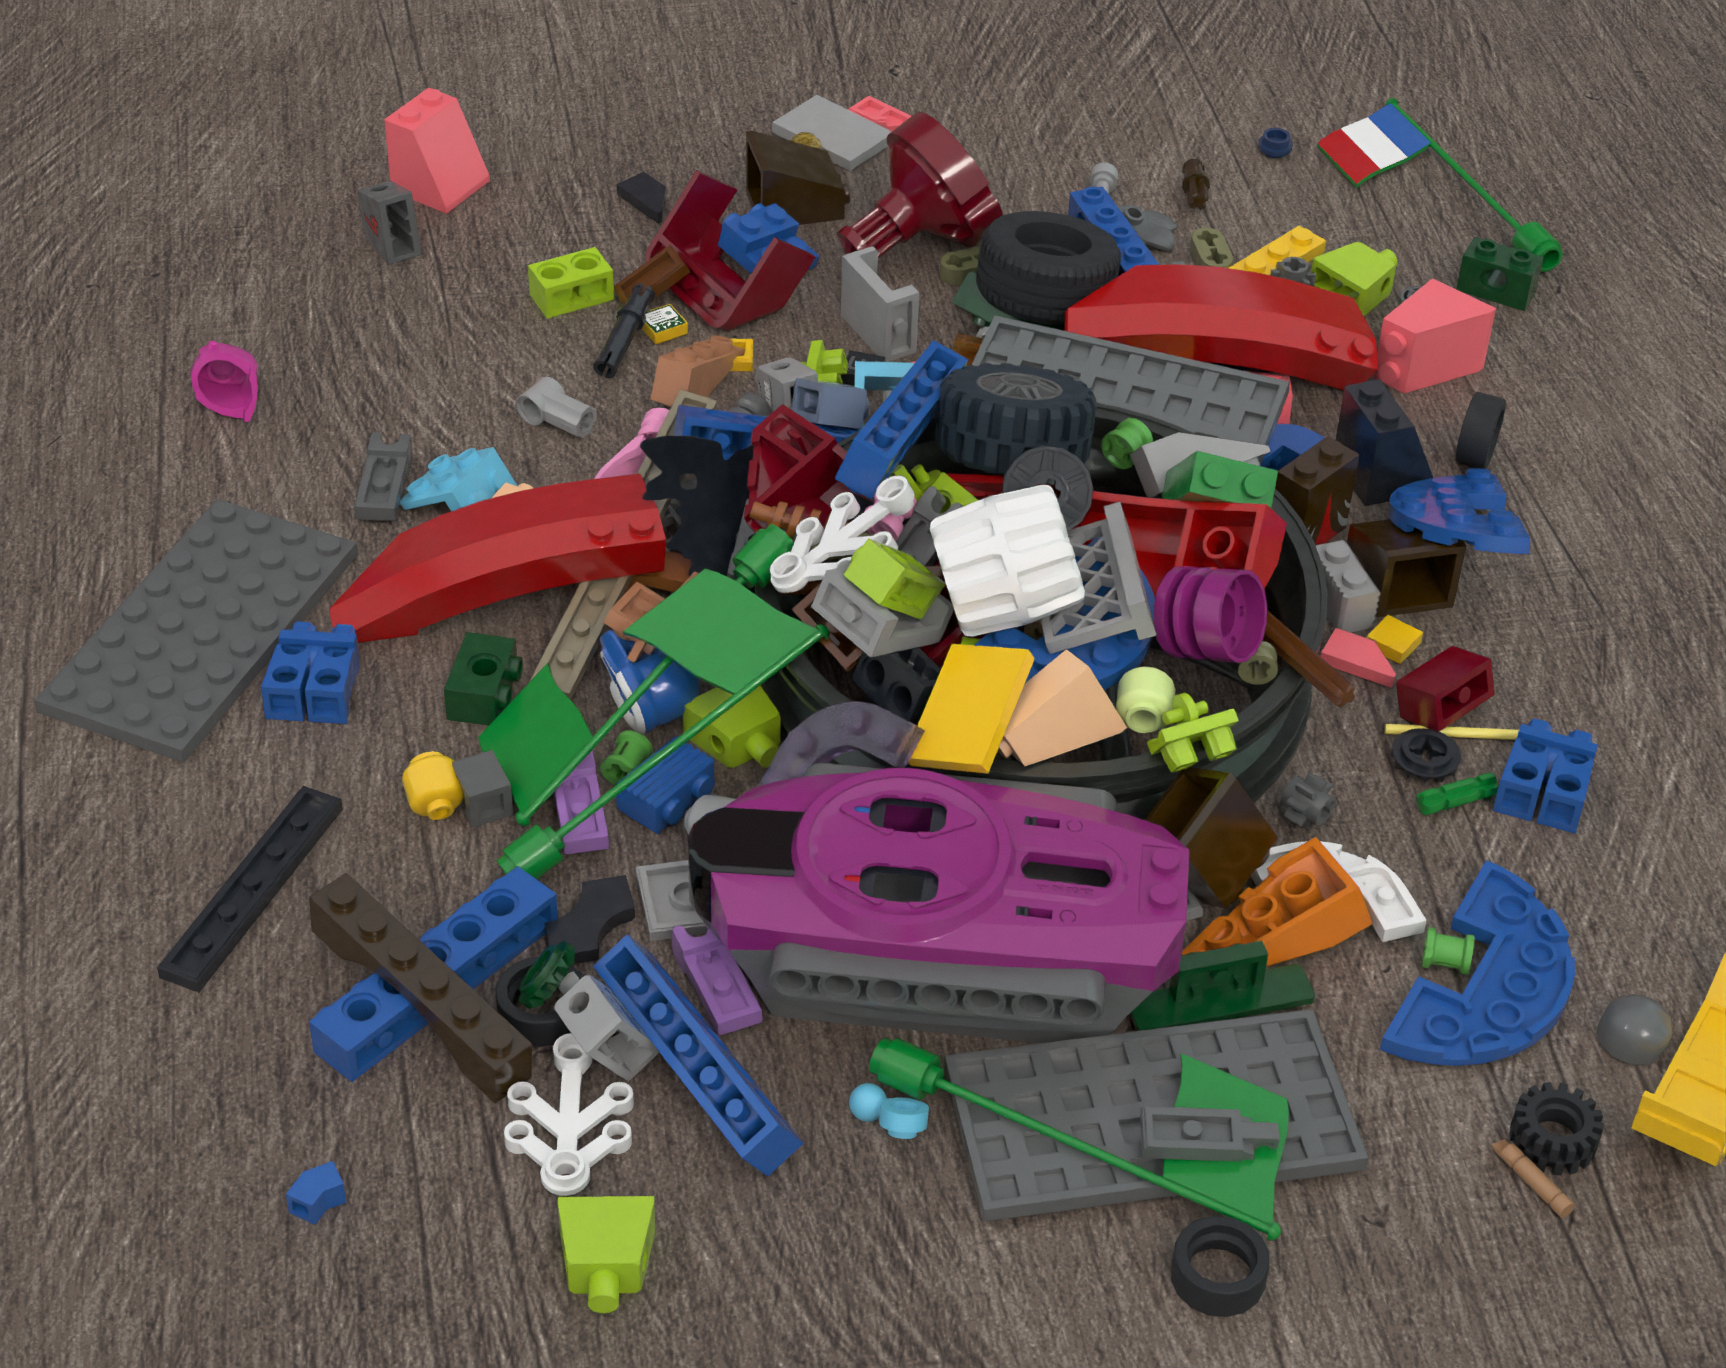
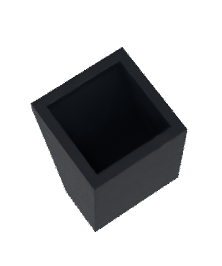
M1381 379L1345 386L1335 440L1359 454L1353 490L1363 505L1370 506L1389 502L1391 494L1397 488L1415 481L1433 478L1415 426Z

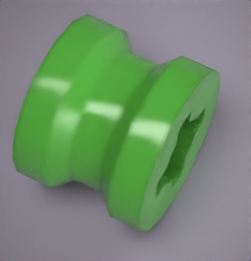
M1127 418L1118 424L1116 430L1110 431L1104 436L1101 448L1104 456L1113 466L1119 469H1128L1134 465L1130 454L1141 446L1153 442V437L1143 422L1135 418Z

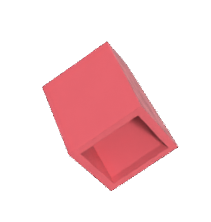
M427 88L384 119L390 181L411 191L414 201L447 214L490 181V175L457 98L444 94L439 90Z
M1432 278L1383 318L1377 352L1378 370L1373 374V379H1381L1383 384L1405 394L1480 372L1484 368L1496 308Z

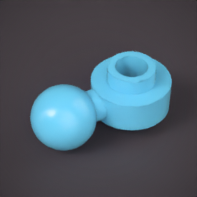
M864 1083L857 1086L850 1095L849 1107L852 1114L857 1119L865 1122L879 1119L880 1126L887 1129L888 1134L892 1137L911 1139L916 1137L918 1132L927 1129L929 1107L922 1101L911 1098L887 1099L883 1089L872 1083Z

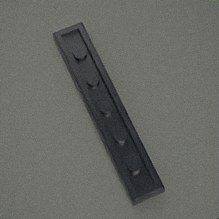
M302 786L157 967L159 978L200 993L343 810L341 798Z

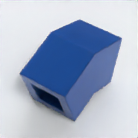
M333 1161L306 1170L300 1175L286 1193L290 1214L315 1225L327 1209L346 1203L344 1183Z

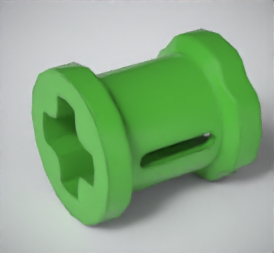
M632 730L621 732L615 741L616 749L613 754L604 759L600 765L603 777L614 786L625 777V774L628 775L653 753L651 742L639 732Z
M1428 927L1422 955V967L1429 969L1431 965L1454 968L1459 969L1461 975L1468 976L1475 936L1467 934L1465 938L1444 935L1437 933L1435 928Z

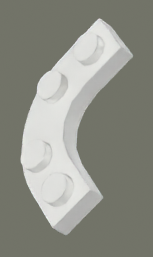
M1307 841L1271 847L1270 855L1266 862L1255 869L1251 875L1255 885L1258 886L1269 876L1267 868L1274 861ZM1320 841L1360 887L1373 923L1372 926L1382 942L1424 933L1427 920L1402 880L1389 867L1370 855L1365 860L1342 851L1343 845Z

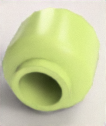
M1138 667L1126 672L1118 684L1115 709L1127 728L1139 733H1150L1166 727L1167 725L1163 721L1162 713L1172 710V699L1175 696L1176 690L1174 683L1165 672L1153 667Z

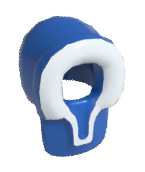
M609 630L600 637L602 646L600 656L611 676L610 691L619 708L661 663L666 655L659 651L632 664L627 659L628 656L615 633ZM673 661L628 710L623 718L630 728L640 734L653 731L658 726L683 717L684 705L691 702L699 694V678H696Z

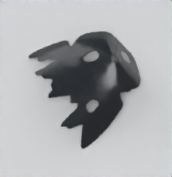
M661 436L643 440L640 448L661 470V474L646 484V492L642 498L648 501L675 498L680 502L676 513L683 519V523L666 547L670 550L680 551L684 558L692 561V566L688 573L689 577L694 571L700 573L704 569L727 576L731 556L736 544V535L739 532L746 500L749 499L750 491L747 487L749 461L753 460V445L736 451L728 460H724L721 444L714 440L694 436ZM682 474H694L697 479L696 488L688 490L682 488L679 480ZM744 586L756 595L755 586L753 588Z

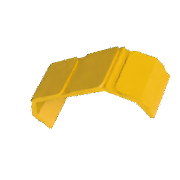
M1726 952L1703 1004L1655 1093L1644 1091L1631 1127L1638 1132L1713 1166H1718L1719 1163H1722L1726 1155Z

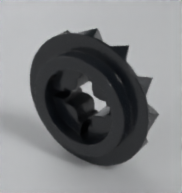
M1417 728L1401 733L1395 739L1391 751V756L1395 760V768L1405 770L1407 779L1414 776L1421 777L1424 784L1430 778L1442 783L1446 776H1455L1461 762V751L1455 741L1449 736L1432 729ZM1423 750H1427V755H1429L1431 761L1422 760L1421 754H1423Z

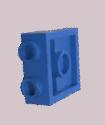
M761 203L756 204L749 213L739 216L737 213H731L722 223L718 246L750 274L774 237L813 254L816 258L808 270L817 266L820 257L803 240L796 236L799 223L776 203L767 207Z

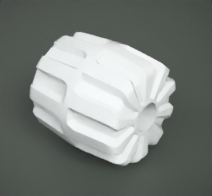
M1039 485L986 497L939 516L930 522V532L960 629L965 636H976L1023 626L1079 604L1084 600L1085 590L1075 560V553L1067 534L1066 524L1056 495L1049 485Z

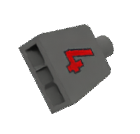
M392 181L360 189L357 194L365 236L386 263L390 265L422 255L412 192Z

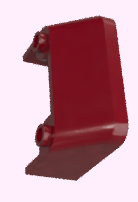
M696 170L647 248L645 263L663 249L672 245L690 270V273L669 289L710 326L722 331H729L782 309L816 257L803 249L774 237L745 282L720 259L724 250L718 246L722 231V223L719 219L738 190L727 183Z

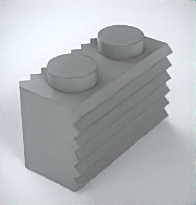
M1340 540L1316 545L1324 568L1327 586V618H1330L1329 622L1333 623L1332 628H1338L1350 633L1372 628L1375 625L1373 621L1376 617L1374 615L1378 613L1376 608L1379 607L1377 602L1380 601L1378 596L1381 593L1347 542Z

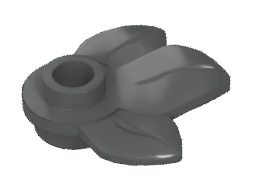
M1134 205L1119 207L1145 245L1167 252L1173 251L1174 236L1172 232L1176 230L1177 225L1170 217L1157 211H1143Z

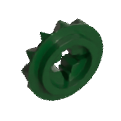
M562 941L557 945H550L541 953L520 984L519 990L521 995L519 1002L528 1009L536 1008L552 996L574 963L575 947L567 941Z

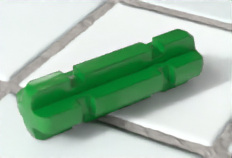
M1488 772L1474 778L1470 777L1442 785L1439 788L1424 790L1416 795V802L1420 813L1429 815L1440 810H1447L1474 802L1475 800L1492 797L1497 794L1499 785L1496 776Z

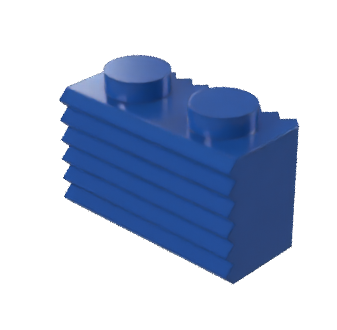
M678 736L673 737L670 741H668V742H667L665 745H663L659 750H657L654 754H652L649 758H647L644 762H642L639 766H637L633 771H631V772H630L628 775H626L623 779H625V778H626L627 776H629L632 772H634L636 769H638L640 766H642L645 762H647L649 759H651L653 756H655L658 752H660L662 749H664L666 746H668L671 742H673L675 739H677ZM683 744L617 795V809L656 834H660L661 830L665 829L668 824H676L684 815L685 809L688 810L691 804L693 805L701 796L711 794L715 785L713 758L711 756L707 757L705 752H700L698 748H693L691 744Z

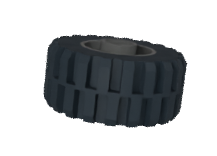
M982 363L979 366L967 365L963 366L962 369L951 371L940 385L935 440L944 455H948L954 462H962L966 467L982 469L992 474H1005L1014 459L1026 450L1042 446L1064 448L1077 456L1084 464L1091 454L1097 402L1091 388H1088L1084 382L1075 381L1074 377L1067 374H1058L1054 370L1046 368L1043 370L1028 365L1016 366L1009 363H1001V365H992L991 363Z

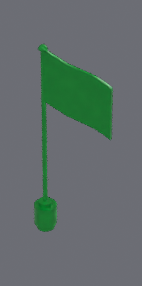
M769 524L766 529H759L732 558L733 564L736 567L733 573L738 578L736 581L749 588H753L755 585L764 588L771 581L770 567L774 560L784 553L791 552L794 545L792 539L774 524ZM666 656L594 736L581 711L558 687L548 663L478 737L483 753L493 750L511 784V793L520 811L516 814V821L519 825L528 826L531 824L529 819L671 665L672 659Z
M708 569L701 571L622 632L624 635L637 638L654 646L696 678L732 694V696L556 832L550 826L542 830L535 824L502 850L504 855L496 860L499 867L506 875L518 866L538 880L564 860L559 852L565 847L561 838L822 637L827 640L830 635L828 627L819 624L814 628L776 610L737 581Z
M883 1038L873 1052L869 1064V1072L877 1076L878 1082L915 1099L922 1100L927 1094L934 1095L938 1088H941L1222 1215L1244 1222L1252 1228L1267 1234L1268 1241H1274L1281 1235L1280 1225L1275 1221L1273 1223L1274 1184L1288 1134L1289 1109L1287 1098L1181 1053V1086L1174 1107L1240 1110L1241 1116L1251 1118V1122L1278 1123L1279 1144L1276 1149H1272L1269 1146H1260L1254 1150L1253 1160H1241V1162L1164 1159L1162 1177L944 1080V1069L940 1067V1056L900 1038H895L893 1041Z

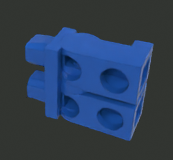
M296 621L291 630L281 629L278 637L279 644L275 647L261 685L265 719L304 721L307 711L309 722L347 724L350 713L349 700L360 667L357 634H355L354 626L337 624L333 627L332 632H317L316 626L312 625L311 622Z
M1533 718L1528 725L1521 724L1518 736L1500 779L1493 811L1532 821L1543 783L1547 786L1537 823L1576 834L1598 744L1592 743L1591 733L1576 729L1569 732V736L1552 732L1553 727L1549 722Z

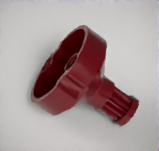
M916 112L889 133L886 138L890 170V191L874 203V209L851 227L846 225L837 232V237L845 255L873 246L878 251V258L899 242L906 243L920 231L928 232L955 243L959 242L971 248L982 240L984 230L994 220L1003 216L998 200L993 196L988 187L989 182L958 140L933 117L923 112Z

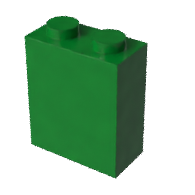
M1196 451L1167 471L1162 499L1267 504L1271 508L1278 470Z

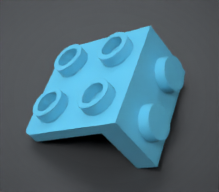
M494 447L478 451L475 448H470L457 456L449 457L445 454L431 461L428 465L429 471L407 487L408 493L402 498L400 504L404 510L445 501L449 509L454 511L479 501L491 499L505 483L515 486L517 484Z

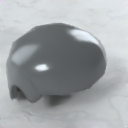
M1630 994L1628 996L1622 995L1609 1003L1598 1023L1596 1033L1600 1045L1612 1057L1628 1064L1651 1065L1656 1061L1661 1052L1669 1047L1674 1030L1671 1015L1658 1001L1644 995Z

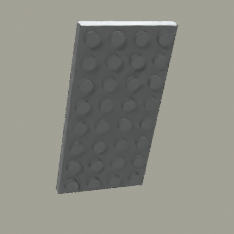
M995 315L972 363L973 366H979L982 363H991L992 365L1009 363L1016 366L1028 365L1043 370L1045 368L1054 370L1058 374H1067L1074 377L1075 381L1084 382L1088 388H1091L1097 403L1149 415L1182 427L1196 435L1267 446L1289 394L1290 381ZM1264 456L1258 459L1260 465Z
M216 499L35 698L34 703L37 713L185 762L272 658L275 647L279 644L278 637L281 629L291 630L296 621L302 622L357 557V542Z
M1313 1009L944 1055V1071L947 1081L1163 1177L1164 1159L1142 1158L1140 1114L1144 1106H1175L1181 1086L1182 1067L1180 1054L1182 1053L1287 1098L1289 1109L1288 1134L1275 1182L1363 1171L1367 1167L1368 1156ZM950 1093L983 1222L1178 1195Z

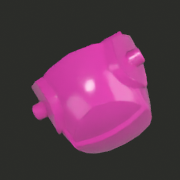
M209 341L207 345L199 349V354L196 356L190 370L195 398L206 408L229 417L243 418L244 422H250L255 410L258 393V366L256 359H254L250 352L237 346Z

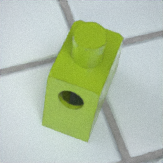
M1354 242L1313 258L1311 272L1316 273L1314 287L1354 298L1363 316H1366L1390 295L1398 260L1395 253L1389 249L1378 253L1361 242Z
M760 685L696 734L690 741L727 767L735 768L754 758L762 767L767 768L775 764L781 756V749L778 747L780 743V714ZM716 687L695 697L691 702L684 705L683 733L729 699L732 694Z
M654 1196L558 1197L560 1237L569 1291L574 1294H588V1307L594 1312H613L619 1306V1293H637L642 1289L655 1235Z

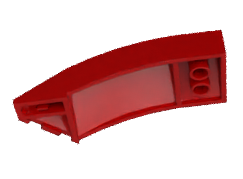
M1181 264L1136 265L1065 311V331L1196 361L1251 367L1286 374L1344 390V387L1347 385L1367 381L1378 370L1376 338L1354 298L1293 280L1251 271Z
M638 473L559 483L522 490L479 501L445 513L400 533L329 608L332 629L337 624L353 625L355 634H357V643L418 635V630L460 613L535 591L585 581L664 571L666 537L658 507L654 500L648 501L642 498L646 492V484L641 474Z
M947 473L950 478L978 500L1001 494L1004 475ZM1039 483L1037 484V486L1049 485L1053 489L1056 498L1058 497L1059 491L1053 488L1054 485ZM1093 491L1091 507L1082 522L1074 527L1078 528L1107 519L1104 506L1121 502L1132 536L1139 568L1147 578L1156 599L1158 587L1165 575L1174 567L1179 566L1207 567L1212 570H1250L1259 577L1265 589L1278 565L1287 523L1267 504L1183 501ZM1094 539L1086 541L1083 545L1087 546Z

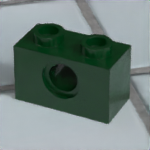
M1474 237L1463 254L1456 290L1525 311L1536 293L1544 257L1532 254L1524 249H1515L1498 244L1491 239Z
M466 632L444 687L447 720L489 726L512 701L513 681H520L523 670V658L517 656L515 638Z

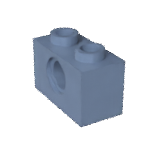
M796 378L792 410L813 423L862 429L863 420L867 418L869 413V399L866 397L867 389L840 383Z

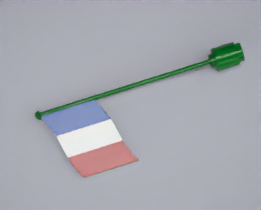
M1395 98L1388 99L1385 107L1369 117L1338 129L1317 143V148L1356 188L1373 176L1408 162L1431 147L1516 230L1512 239L1513 248L1524 249L1532 254L1544 257L1541 267L1543 272L1554 269L1562 259L1563 253L1560 243L1540 223L1529 222L1521 226L1398 106V100Z

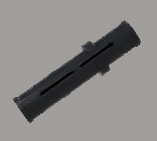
M644 284L634 285L627 303L619 308L616 316L617 322L599 357L593 364V369L598 375L602 376L606 366H608L609 369L605 378L615 376L636 331L641 330L646 322L645 314L655 298V292L650 286L647 285L643 295L640 296L639 294Z

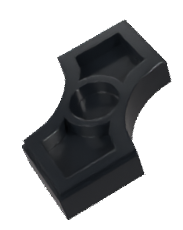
M626 875L581 882L582 894L577 905L563 917L545 923L548 947L552 944L557 945L562 941H567L575 947V960L573 964L598 960L599 946L606 934L618 925L633 921L635 918V906Z

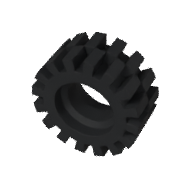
M1551 1082L1543 1083L1541 1091L1536 1085L1530 1087L1527 1094L1523 1092L1519 1097L1509 1132L1510 1141H1514V1144L1522 1152L1524 1151L1525 1156L1531 1161L1535 1160L1538 1162L1537 1167L1543 1173L1546 1166L1553 1167V1175L1560 1176L1564 1167H1566L1569 1175L1577 1173L1579 1165L1585 1169L1589 1166L1591 1159L1595 1157L1603 1132L1604 1123L1601 1122L1603 1114L1601 1109L1594 1110L1596 1102L1591 1097L1583 1101L1584 1091L1578 1088L1575 1089L1573 1094L1566 1092L1568 1084L1560 1083L1558 1090H1553ZM1546 1121L1560 1123L1570 1129L1573 1135L1560 1136L1552 1134L1539 1123Z

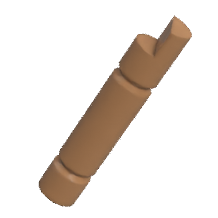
M1504 1139L1491 1144V1149L1509 1167L1513 1168V1171L1546 1204H1550V1208L1560 1218L1568 1216L1573 1211L1575 1204L1564 1193H1561L1562 1191L1514 1143L1509 1144Z

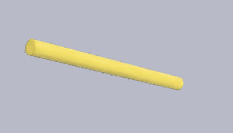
M1385 724L1384 734L1400 735L1411 729L1429 728L1421 725ZM1446 727L1439 732L1456 738L1516 740L1519 730Z

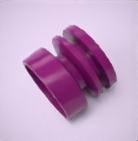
M1190 566L1174 567L1165 575L1158 587L1154 603L1156 637L1165 653L1173 658H1209L1212 661L1234 663L1247 662L1256 654L1263 640L1267 624L1265 590L1257 575L1250 570H1212L1207 567L1195 568Z

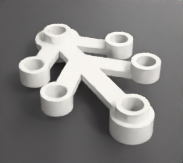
M892 476L884 480L876 490V497L879 502L846 526V521L853 519L860 511L859 503L850 492L841 493L832 500V511L825 530L815 517H809L801 521L796 527L797 537L791 552L780 555L770 567L771 583L774 588L782 593L795 592L802 589L808 581L823 580L826 570L839 568L845 573L850 565L851 557L843 558L835 563L822 562L829 557L853 555L859 547L865 544L868 538L898 550V545L889 532H879L874 536H858L889 513L900 516L911 510L914 505V491L907 479L903 476ZM820 542V544L817 547L810 551L811 546H814Z
M572 1033L559 1037L553 1046L554 1064L562 1073L559 1112L539 1097L535 1087L528 1082H517L507 1092L510 1111L517 1115L529 1114L557 1138V1150H553L534 1135L532 1125L527 1121H512L504 1130L507 1150L514 1154L526 1153L542 1167L540 1174L543 1186L549 1192L560 1196L573 1195L583 1190L590 1180V1167L608 1153L622 1154L628 1151L632 1145V1131L629 1124L621 1120H614L603 1127L602 1135L577 1151L578 1139L609 1115H624L630 1112L634 1106L633 1089L630 1085L624 1082H615L607 1086L604 1095L579 1113L582 1075L591 1066L592 1057L584 1052ZM520 1096L529 1097L524 1101L516 1100ZM618 1096H622V1097H625V1098H626V1099L621 1100V1101H615V1100H613L614 1097H618ZM515 1135L526 1136L525 1138L519 1140L512 1138ZM613 1135L624 1136L623 1138L617 1140L610 1138Z

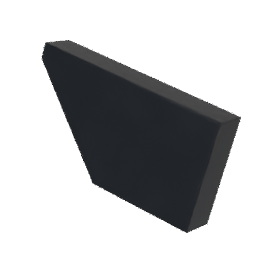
M645 172L617 184L618 196L655 222H662L663 208L666 201V186Z

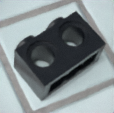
M919 647L870 657L863 651L852 680L865 691L866 696L870 700L876 702L892 717L893 722L905 731L915 730L941 668Z

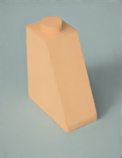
M1066 649L1024 684L998 752L1005 759L1012 755L1024 766H1028L1120 734L1127 726L1090 667Z

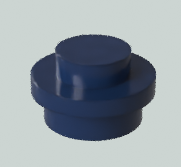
M1269 128L1260 137L1258 147L1260 151L1270 158H1281L1292 151L1293 142L1288 131L1281 128Z

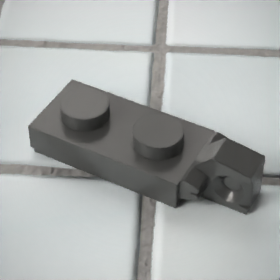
M1144 1106L1141 1109L1142 1158L1241 1162V1160H1253L1254 1150L1260 1146H1269L1272 1149L1278 1148V1123L1251 1122V1118L1241 1116L1240 1110L1155 1106Z

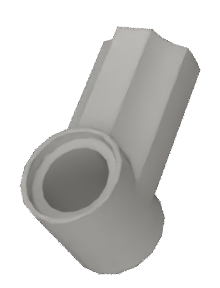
M551 377L541 378L516 399V409L521 418L528 424L536 426L546 421L582 439L591 433L592 427L597 420L595 408L567 396L558 381Z

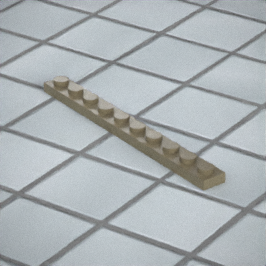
M680 389L656 437L673 436L678 405L717 410V400ZM646 455L637 474L640 473L645 484L659 476L661 470ZM682 474V475L680 476V478H679L680 483H681V481H682V479H683V477H684L685 474ZM673 498L654 500L658 507L661 521ZM634 575L580 582L530 681L548 663L558 687L570 700L572 699L600 644V637L608 628V625L604 624L603 621L609 610L625 594Z

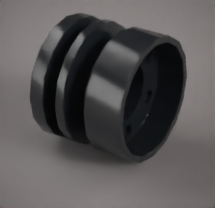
M1042 446L1026 450L1012 461L1005 472L1001 494L1034 487L1038 483L1046 484L1048 478L1054 480L1053 488L1059 491L1057 497L1059 508L1063 515L1067 532L1082 522L1091 507L1093 486L1089 471L1077 456L1064 448Z

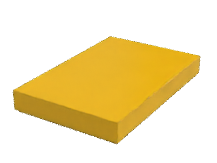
M952 644L904 758L911 766L988 774L1035 659L1029 649Z

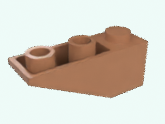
M711 336L708 340L693 342V345L675 348V351L659 356L651 400L672 407L680 389L708 397L733 368L734 359L737 356L744 355L745 349L732 345L733 341L729 338Z

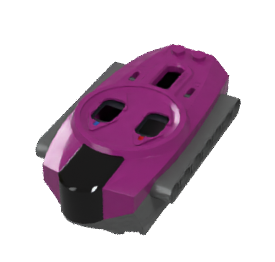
M818 763L810 766L805 771L804 777L754 787L725 807L706 813L693 824L687 836L689 902L712 933L724 943L728 951L750 978L772 1016L1047 1043L1111 1035L1129 1013L1155 989L1179 971L1187 918L1189 849L1163 826L1116 812V799L1112 794L1101 789L945 775L913 768L881 769Z

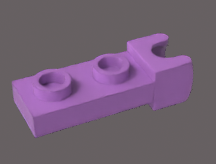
M593 750L553 792L560 828L601 797ZM603 807L562 838V842L565 845L564 854L609 849Z
M674 927L672 931L674 956L683 974H687L717 1035H724L761 1023L762 1009L736 960L724 943L709 928L705 935L692 937L686 932L684 927Z

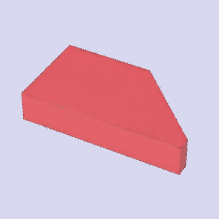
M867 96L847 109L890 131H893L911 117V115L871 96Z
M1335 628L1320 657L1335 669L1392 688L1396 673L1376 642Z

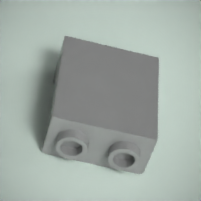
M871 246L842 256L841 317L876 355L886 357V362H890L917 352L919 292L913 285L892 291L877 275L878 251Z
M839 568L826 570L811 607L868 656L875 657L940 642L954 611L953 604L941 594L937 596L924 617L918 619L879 605L843 575L844 572Z

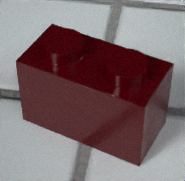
M1452 645L1397 680L1396 688L1400 718L1439 732L1495 695L1491 658Z

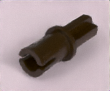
M1190 159L1184 163L1182 167L1184 174L1182 189L1187 195L1189 206L1191 208L1198 207L1202 210L1206 207V201L1209 199L1210 181L1205 175V167L1202 165V161L1198 159Z

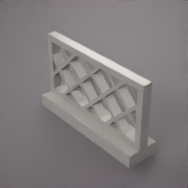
M1121 502L1104 506L1107 519L1074 528L1067 532L1075 555L1082 557L1077 562L1081 578L1088 583L1084 586L1085 596L1083 601L1041 619L1049 654L1132 629H1136L1139 640L1156 636L1132 536ZM1101 537L1093 547L1083 545L1088 540ZM1096 561L1106 563L1098 572L1089 570ZM1101 586L1112 588L1104 597L1094 595ZM1083 605L1094 607L1086 616L1076 614ZM1108 611L1122 615L1106 621L1100 620ZM1065 624L1075 626L1070 632L1056 635Z

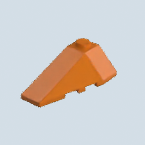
M1314 837L1274 861L1267 868L1269 876L1255 889L1248 887L1238 896L1241 903L1227 916L1217 917L1182 951L1181 955L1262 940L1268 952L1267 966L1334 947L1373 923L1360 887L1317 837Z

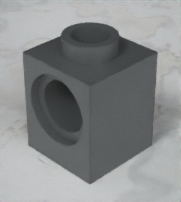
M493 750L452 762L456 777L464 793V799L460 807L471 828L513 815L511 784Z

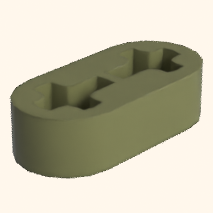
M1199 228L1192 233L1190 253L1196 265L1229 268L1233 265L1232 253L1220 231L1213 228Z
M981 246L944 254L940 260V279L949 285H962L969 272L972 271L977 274Z

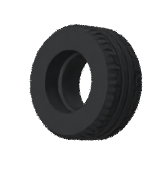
M1015 212L997 218L984 230L977 265L976 284L984 299L990 305L1006 314L1035 323L1065 325V311L1069 307L1118 277L1121 252L1112 236L1100 227L1085 220L1052 212Z

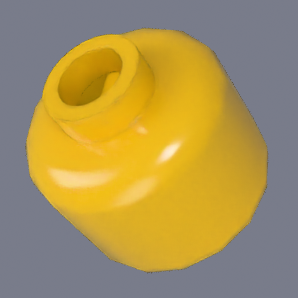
M432 751L419 754L410 761L409 766L404 770L402 781L409 806L414 813L420 816H428L432 820H441L451 816L454 813V809L463 802L464 793L452 766V762L455 760L443 756L439 752Z

